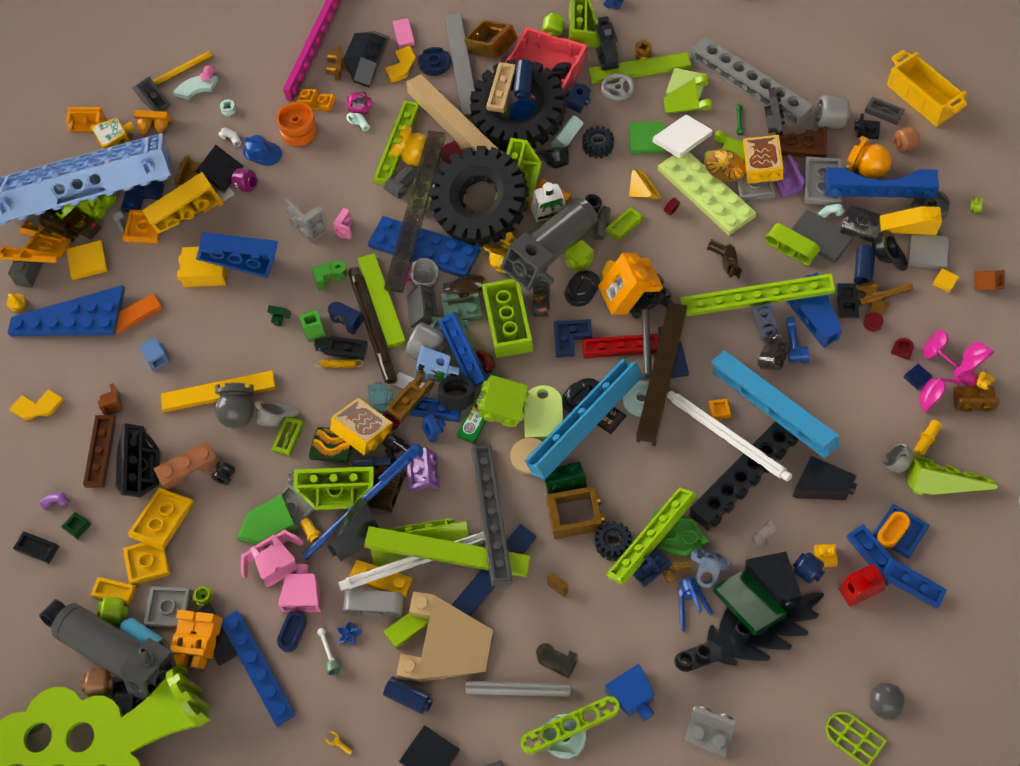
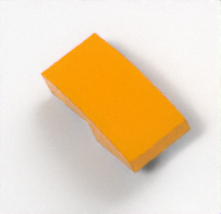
M302 89L296 102L305 103L315 110L331 111L336 97L334 94H319L317 89Z

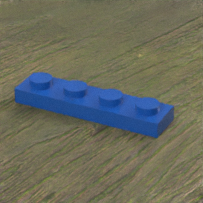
M452 312L438 322L464 377L472 381L475 387L483 383L484 380L487 381L488 378L457 312Z

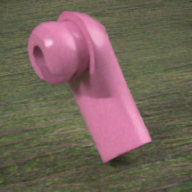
M210 65L205 66L204 72L199 75L200 79L203 82L211 80L212 75L217 71L216 68Z

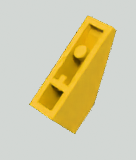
M921 206L880 215L879 217L881 233L889 230L891 233L936 235L942 224L940 207Z

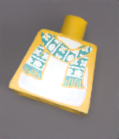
M118 118L90 126L102 149L130 142L127 135L136 131L132 122L121 125Z

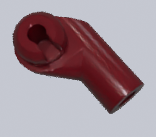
M478 349L476 355L484 363V372H492L496 366L494 357Z

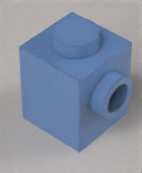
M156 338L147 340L139 346L152 371L170 363L165 355L168 352L163 342L158 343Z

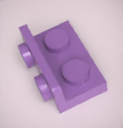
M788 155L786 162H783V180L774 181L781 198L802 192L803 184H805L804 176L800 174L797 162L793 160L791 155Z
M427 447L423 448L422 457L418 455L407 465L409 490L412 492L430 486L434 489L440 488V475L437 465L438 456Z

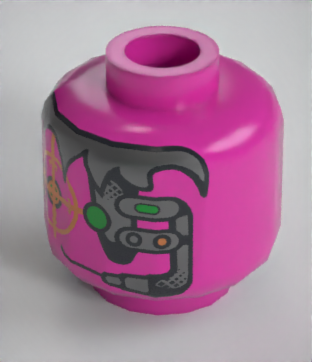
M365 92L351 93L347 97V109L351 113L367 114L369 108H372V100L368 98Z

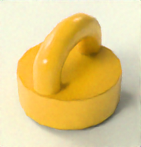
M17 293L8 294L7 306L11 311L19 312L26 307L27 302L23 295Z

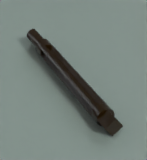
M359 267L350 268L348 272L350 282L385 384H394L398 379Z

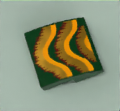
M318 427L311 444L309 458L310 460L348 463L353 447L332 432L330 428Z

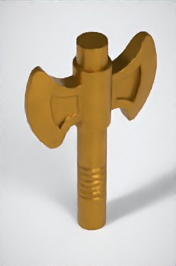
M874 282L863 283L857 287V291L866 295L863 298H859V305L870 304L871 310L868 313L876 312L879 314L886 311L890 305L889 302H883V299L913 290L912 283L882 292H877L881 285Z

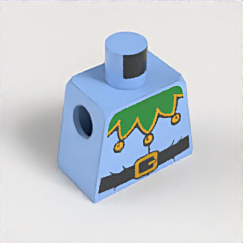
M422 346L416 364L415 378L417 375L423 374L425 376L424 381L430 379L434 383L440 384L447 376H458L460 368L450 365L451 357L449 355Z

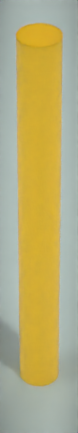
M207 51L153 81L156 85H159L211 58L212 54L210 51Z

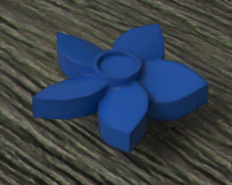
M349 621L346 624V629L337 628L338 632L342 635L339 644H343L348 640L350 644L355 645V637L360 635L362 631L354 628L353 623Z

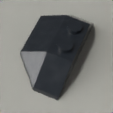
M376 31L354 33L344 56V62L352 76L353 82L370 87L390 36Z
M127 423L123 424L117 448L116 487L123 496L141 498L159 485V478L153 468L160 464V449L146 432L147 430L144 426Z

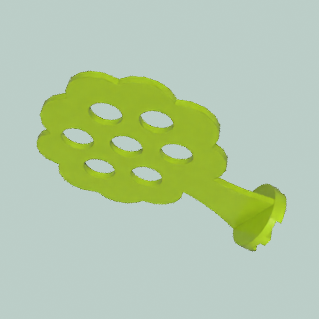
M180 664L167 671L166 678L142 703L124 716L122 709L116 701L106 696H91L82 700L78 693L66 687H52L39 693L31 701L26 712L11 713L0 720V766H142L141 761L133 753L170 734L194 727H202L213 720L207 714L212 710L207 702L200 699L199 696L204 694L200 686L185 677L189 672ZM82 723L90 724L94 730V740L91 746L85 751L74 752L69 746L70 733L77 725ZM38 724H47L52 732L51 742L43 751L31 752L27 746V736L30 730Z

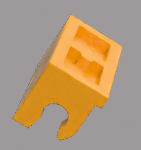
M68 107L66 123H70L68 129L70 132H93L90 126L106 120L101 107Z

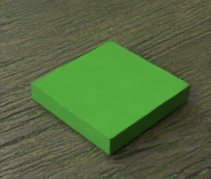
M664 121L629 123L630 154L665 153V149L652 142L653 137L664 130Z

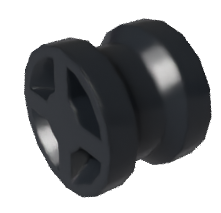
M218 462L216 464V471L212 473L211 478L220 484L229 485L231 482L230 477L235 473V468L228 463Z

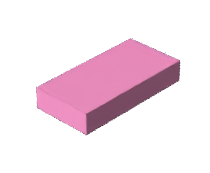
M409 19L392 21L399 49L415 46Z

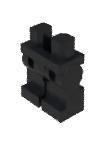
M608 16L599 17L598 24L594 26L600 47L596 48V55L601 69L604 71L619 68L616 51L617 36L612 23L609 22Z

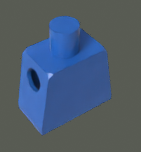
M637 664L605 685V693L618 700L619 708L627 716L638 712L645 721L654 715L653 710L649 706L654 700V693L640 664Z

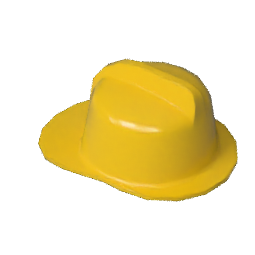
M484 244L483 248L489 252L490 265L496 271L505 273L500 267L507 250L499 246Z

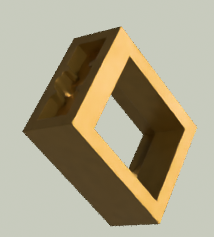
M483 20L464 39L469 53L498 59L518 37L511 24ZM490 36L494 37L489 43L485 42Z
M594 486L546 495L554 539L593 533L600 529L602 523H605L603 511L599 512L598 505H601L600 495L595 493ZM590 498L594 520L560 525L556 504Z

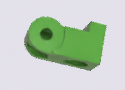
M342 260L331 261L311 268L319 291L326 289L325 284L343 281L348 275L346 264Z

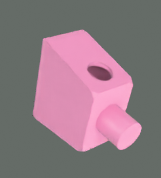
M298 564L296 574H287L285 576L278 602L282 613L293 611L321 612L318 580L315 574L309 573V565Z

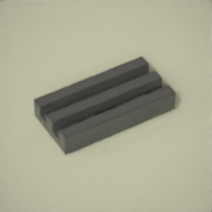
M875 97L871 98L865 108V113L895 125L898 124L905 111L901 107Z

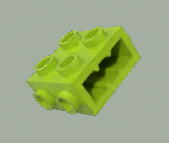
M490 375L488 380H484L481 391L484 392L483 398H480L477 409L480 410L479 417L484 418L488 422H500L506 427H516L520 421H523L525 416L523 406L527 403L529 393H527L528 385Z

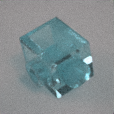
M376 382L368 385L369 406L379 413L386 412L390 401H393L392 389H388L387 383Z

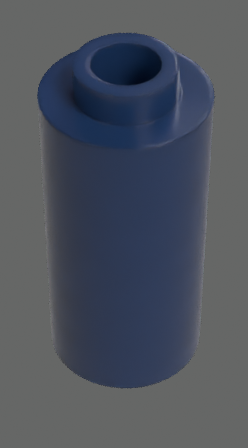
M519 60L516 65L513 95L522 101L531 96L534 64L529 60Z
M864 244L857 248L854 283L857 285L867 282L873 283L875 248L871 245Z
M394 676L388 680L384 688L383 696L420 714H423L424 711L428 712L432 706L433 700L430 693Z

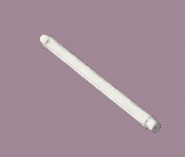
M674 391L668 393L667 398L673 404L727 440V442L758 464L764 466L778 478H782L786 482L792 478V474L787 471V468L768 457L761 450L682 395L676 394Z
M482 531L454 542L476 546L485 543L484 533ZM410 556L370 571L347 577L346 580L340 581L338 584L341 591L348 588L350 590L370 581H375L433 560Z

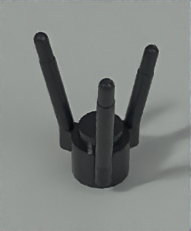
M393 433L389 434L383 441V446L387 448L385 453L392 457L393 462L397 460L393 453H399L401 450L406 452L412 446Z

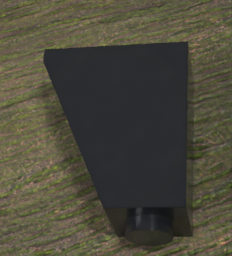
M811 456L795 488L793 497L801 499L846 500L849 494L853 495L858 485L854 483L857 475Z
M362 498L357 500L328 537L331 544L328 546V549L332 556L337 555L340 561L364 548L369 526L379 528L367 503Z
M786 551L745 560L744 569L782 608L792 609L800 604L802 595Z

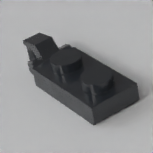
M331 336L326 338V340L316 339L314 346L316 351L323 352V354L328 356L364 361L368 342Z

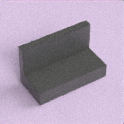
M420 285L407 295L410 327H415L421 321L431 324L432 316L438 317L434 290Z

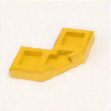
M410 46L396 50L395 55L399 63L385 68L391 83L407 78L411 67L414 66L416 56Z
M48 389L36 403L21 395L9 410L27 421L38 416L52 415L64 402V399Z

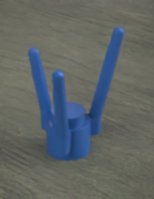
M695 578L683 579L680 582L681 589L678 590L682 632L685 631V596L686 599H693L698 612H701L702 609L697 597L699 596L708 614H713Z

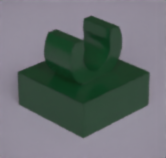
M268 305L267 313L272 315L271 323L274 325L282 326L283 318L290 319L291 311L288 309Z

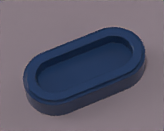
M293 611L286 616L277 637V644L284 652H292L298 647L307 625L306 617L302 612Z

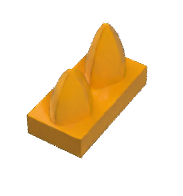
M134 110V117L137 119L138 129L142 136L148 132L152 122H154V127L160 134L166 129L168 123H172L173 117L168 112Z

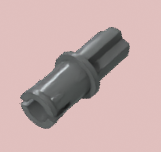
M602 206L600 208L597 224L592 235L595 240L604 239L606 227L609 225L608 218L611 211L609 207Z

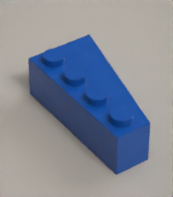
M202 232L196 260L268 278L275 259L278 241Z

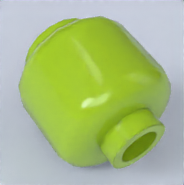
M549 13L543 19L542 31L552 36L560 37L563 34L564 19L558 13Z
M105 597L102 602L99 601L97 616L113 625H119L123 618H127L128 606H124L122 598Z

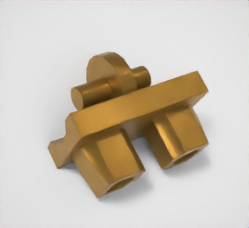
M337 46V51H328L327 62H335L336 64L327 63L326 74L335 75V80L340 81L341 69L344 72H348L344 58H342V46Z

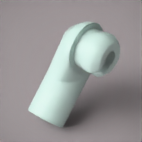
M347 114L346 119L349 123L360 125L363 131L370 129L368 122L362 114Z
M837 203L825 206L817 215L826 218L835 212L836 216H841L845 210L842 208L843 205Z

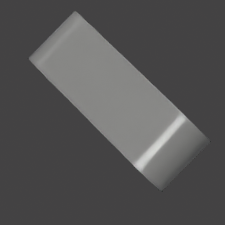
M346 590L342 612L351 616L402 617L404 595L398 592Z

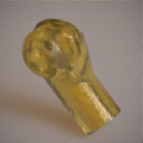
M689 560L672 562V566L663 572L665 581L668 583L674 582L676 580L675 575L678 572L689 571Z

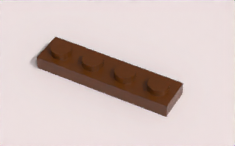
M95 415L83 481L85 488H105L116 423L114 415Z

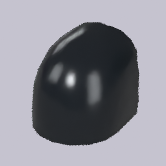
M561 62L552 68L554 77L557 76L560 82L561 79L565 80L572 67L571 62Z

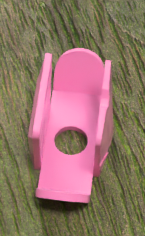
M283 530L251 547L249 551L241 555L242 578H247L248 565L255 560L260 577L264 580L266 587H271L284 579L287 574L296 572L298 564L295 562L294 556L283 544L290 541L298 546H302L304 542L296 535ZM271 544L267 549L261 550L264 546Z

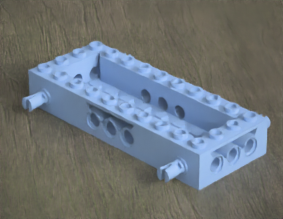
M163 133L0 177V225L7 224L10 220L16 218L17 220L25 219L30 214L40 215L48 209L58 210L66 204L76 205L84 199L94 200L99 195L105 194L109 196L115 194L117 190L123 189V191L134 188L133 186L135 185L145 186L153 180L163 181L168 179V176H171V156Z

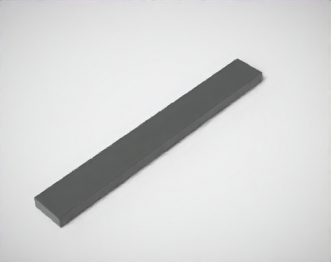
M491 445L472 446L471 453L491 586L512 585V573Z

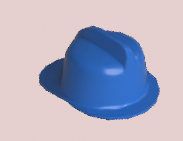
M254 135L250 138H245L243 155L248 160L268 166L276 164L281 159L282 150L278 145L267 141L263 136Z

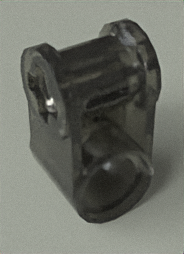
M773 333L766 339L764 348L758 358V365L762 370H781L784 365V361L790 351V346L788 343L783 342L782 336L779 333Z

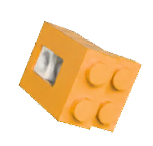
M622 253L600 282L598 288L611 315H627L644 292H660L663 286L649 258H640L638 253Z

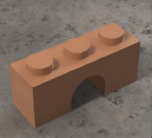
M207 441L153 469L164 489L170 490L183 483V479L190 473L195 471L203 473L215 467L218 460Z

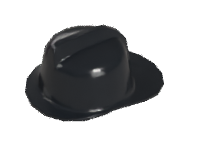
M570 146L535 151L536 154H542L547 165L552 168H560L569 164L568 147Z
M889 230L884 231L883 237L872 243V247L875 248V255L884 263H893L899 270H906L908 265L903 251L897 244L893 234Z
M588 270L576 273L570 279L565 289L566 301L576 307L588 304L599 289L600 278L596 273Z
M585 378L570 385L562 397L564 409L571 413L597 386L599 381Z

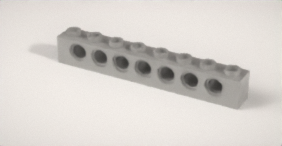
M705 36L692 48L691 60L764 107L771 105L768 89L775 87L776 92H780L782 107L779 109H783L785 121L796 128H800L811 117L813 105L809 101L801 98L795 92L790 91L781 83L770 78L767 74L762 73L740 57L724 49L715 41Z

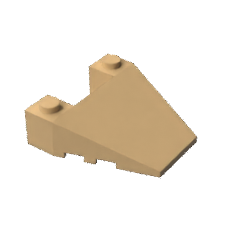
M413 591L409 613L411 617L429 620L422 657L400 654L396 673L398 679L422 683L449 677L486 673L493 630L433 594Z

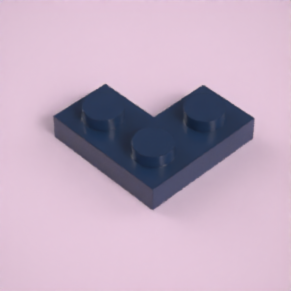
M151 181L150 184L140 186V184L133 186L134 188L125 192L121 209L123 212L141 210L144 199L159 200L164 190L163 182Z
M591 319L553 322L556 358L575 357L574 340L592 338Z

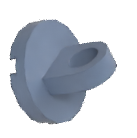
M693 549L690 557L699 563L696 579L698 584L704 588H710L715 585L720 569L730 570L732 565L730 558L727 557L724 560L719 553L705 549L698 550V552L697 549ZM704 572H710L712 579L704 582L701 580V575Z

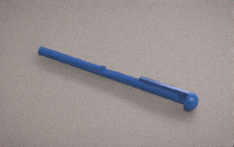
M417 444L410 446L400 458L378 477L380 481L362 499L368 503L418 455L422 457L423 448ZM353 505L302 553L306 560L328 541L329 535Z

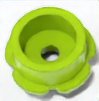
M976 196L975 200L971 199L970 210H973V214L981 213L983 198Z
M204 586L198 587L194 591L193 600L196 601L198 606L207 605L213 600V591Z

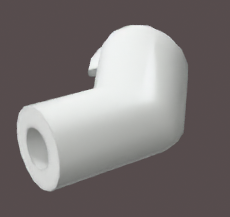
M226 127L221 129L219 132L221 139L225 140L228 137L231 139L234 147L241 145L237 132Z

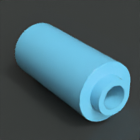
M134 618L126 619L120 625L119 629L142 643L151 638L165 646L166 640Z

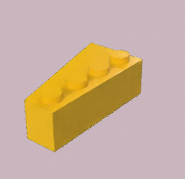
M201 172L142 211L159 234L179 225L183 219H193L195 214L201 211L206 213L211 211L210 207L215 205L220 207L224 203L203 172Z

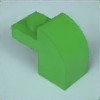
M317 309L299 315L308 342L326 336Z

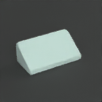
M575 115L572 116L551 142L550 146H568L582 127L583 122Z

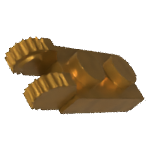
M423 374L417 375L386 408V412L402 423L433 388L434 382L429 379L419 388L425 376Z

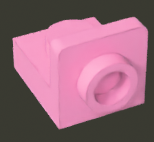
M343 208L334 221L333 226L337 236L351 240L352 232L350 226L352 218L350 210Z

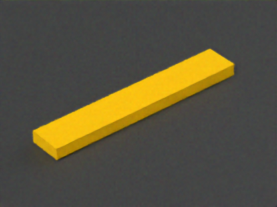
M273 370L161 393L162 410L166 413L214 403L220 398V395L215 394L216 384H219L220 387H225V383H245V387L248 388L252 384L254 385V394L276 390Z

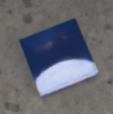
M920 364L914 366L904 375V379L917 390L922 388L933 377Z

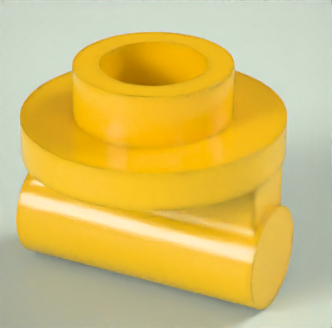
M508 232L506 239H500L499 243L502 244L501 247L508 250L510 244L516 240V237L511 232Z

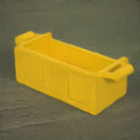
M901 50L892 56L891 59L895 66L891 68L887 86L935 127L967 106L965 101L967 92H961L949 80L922 60L918 52L910 54L905 50ZM907 56V58H905L901 62H898L900 59Z

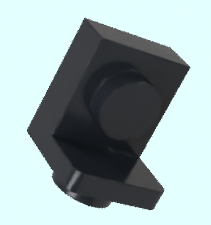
M860 113L859 120L856 119L854 130H857V137L864 136L868 139H878L880 121L864 120V113Z

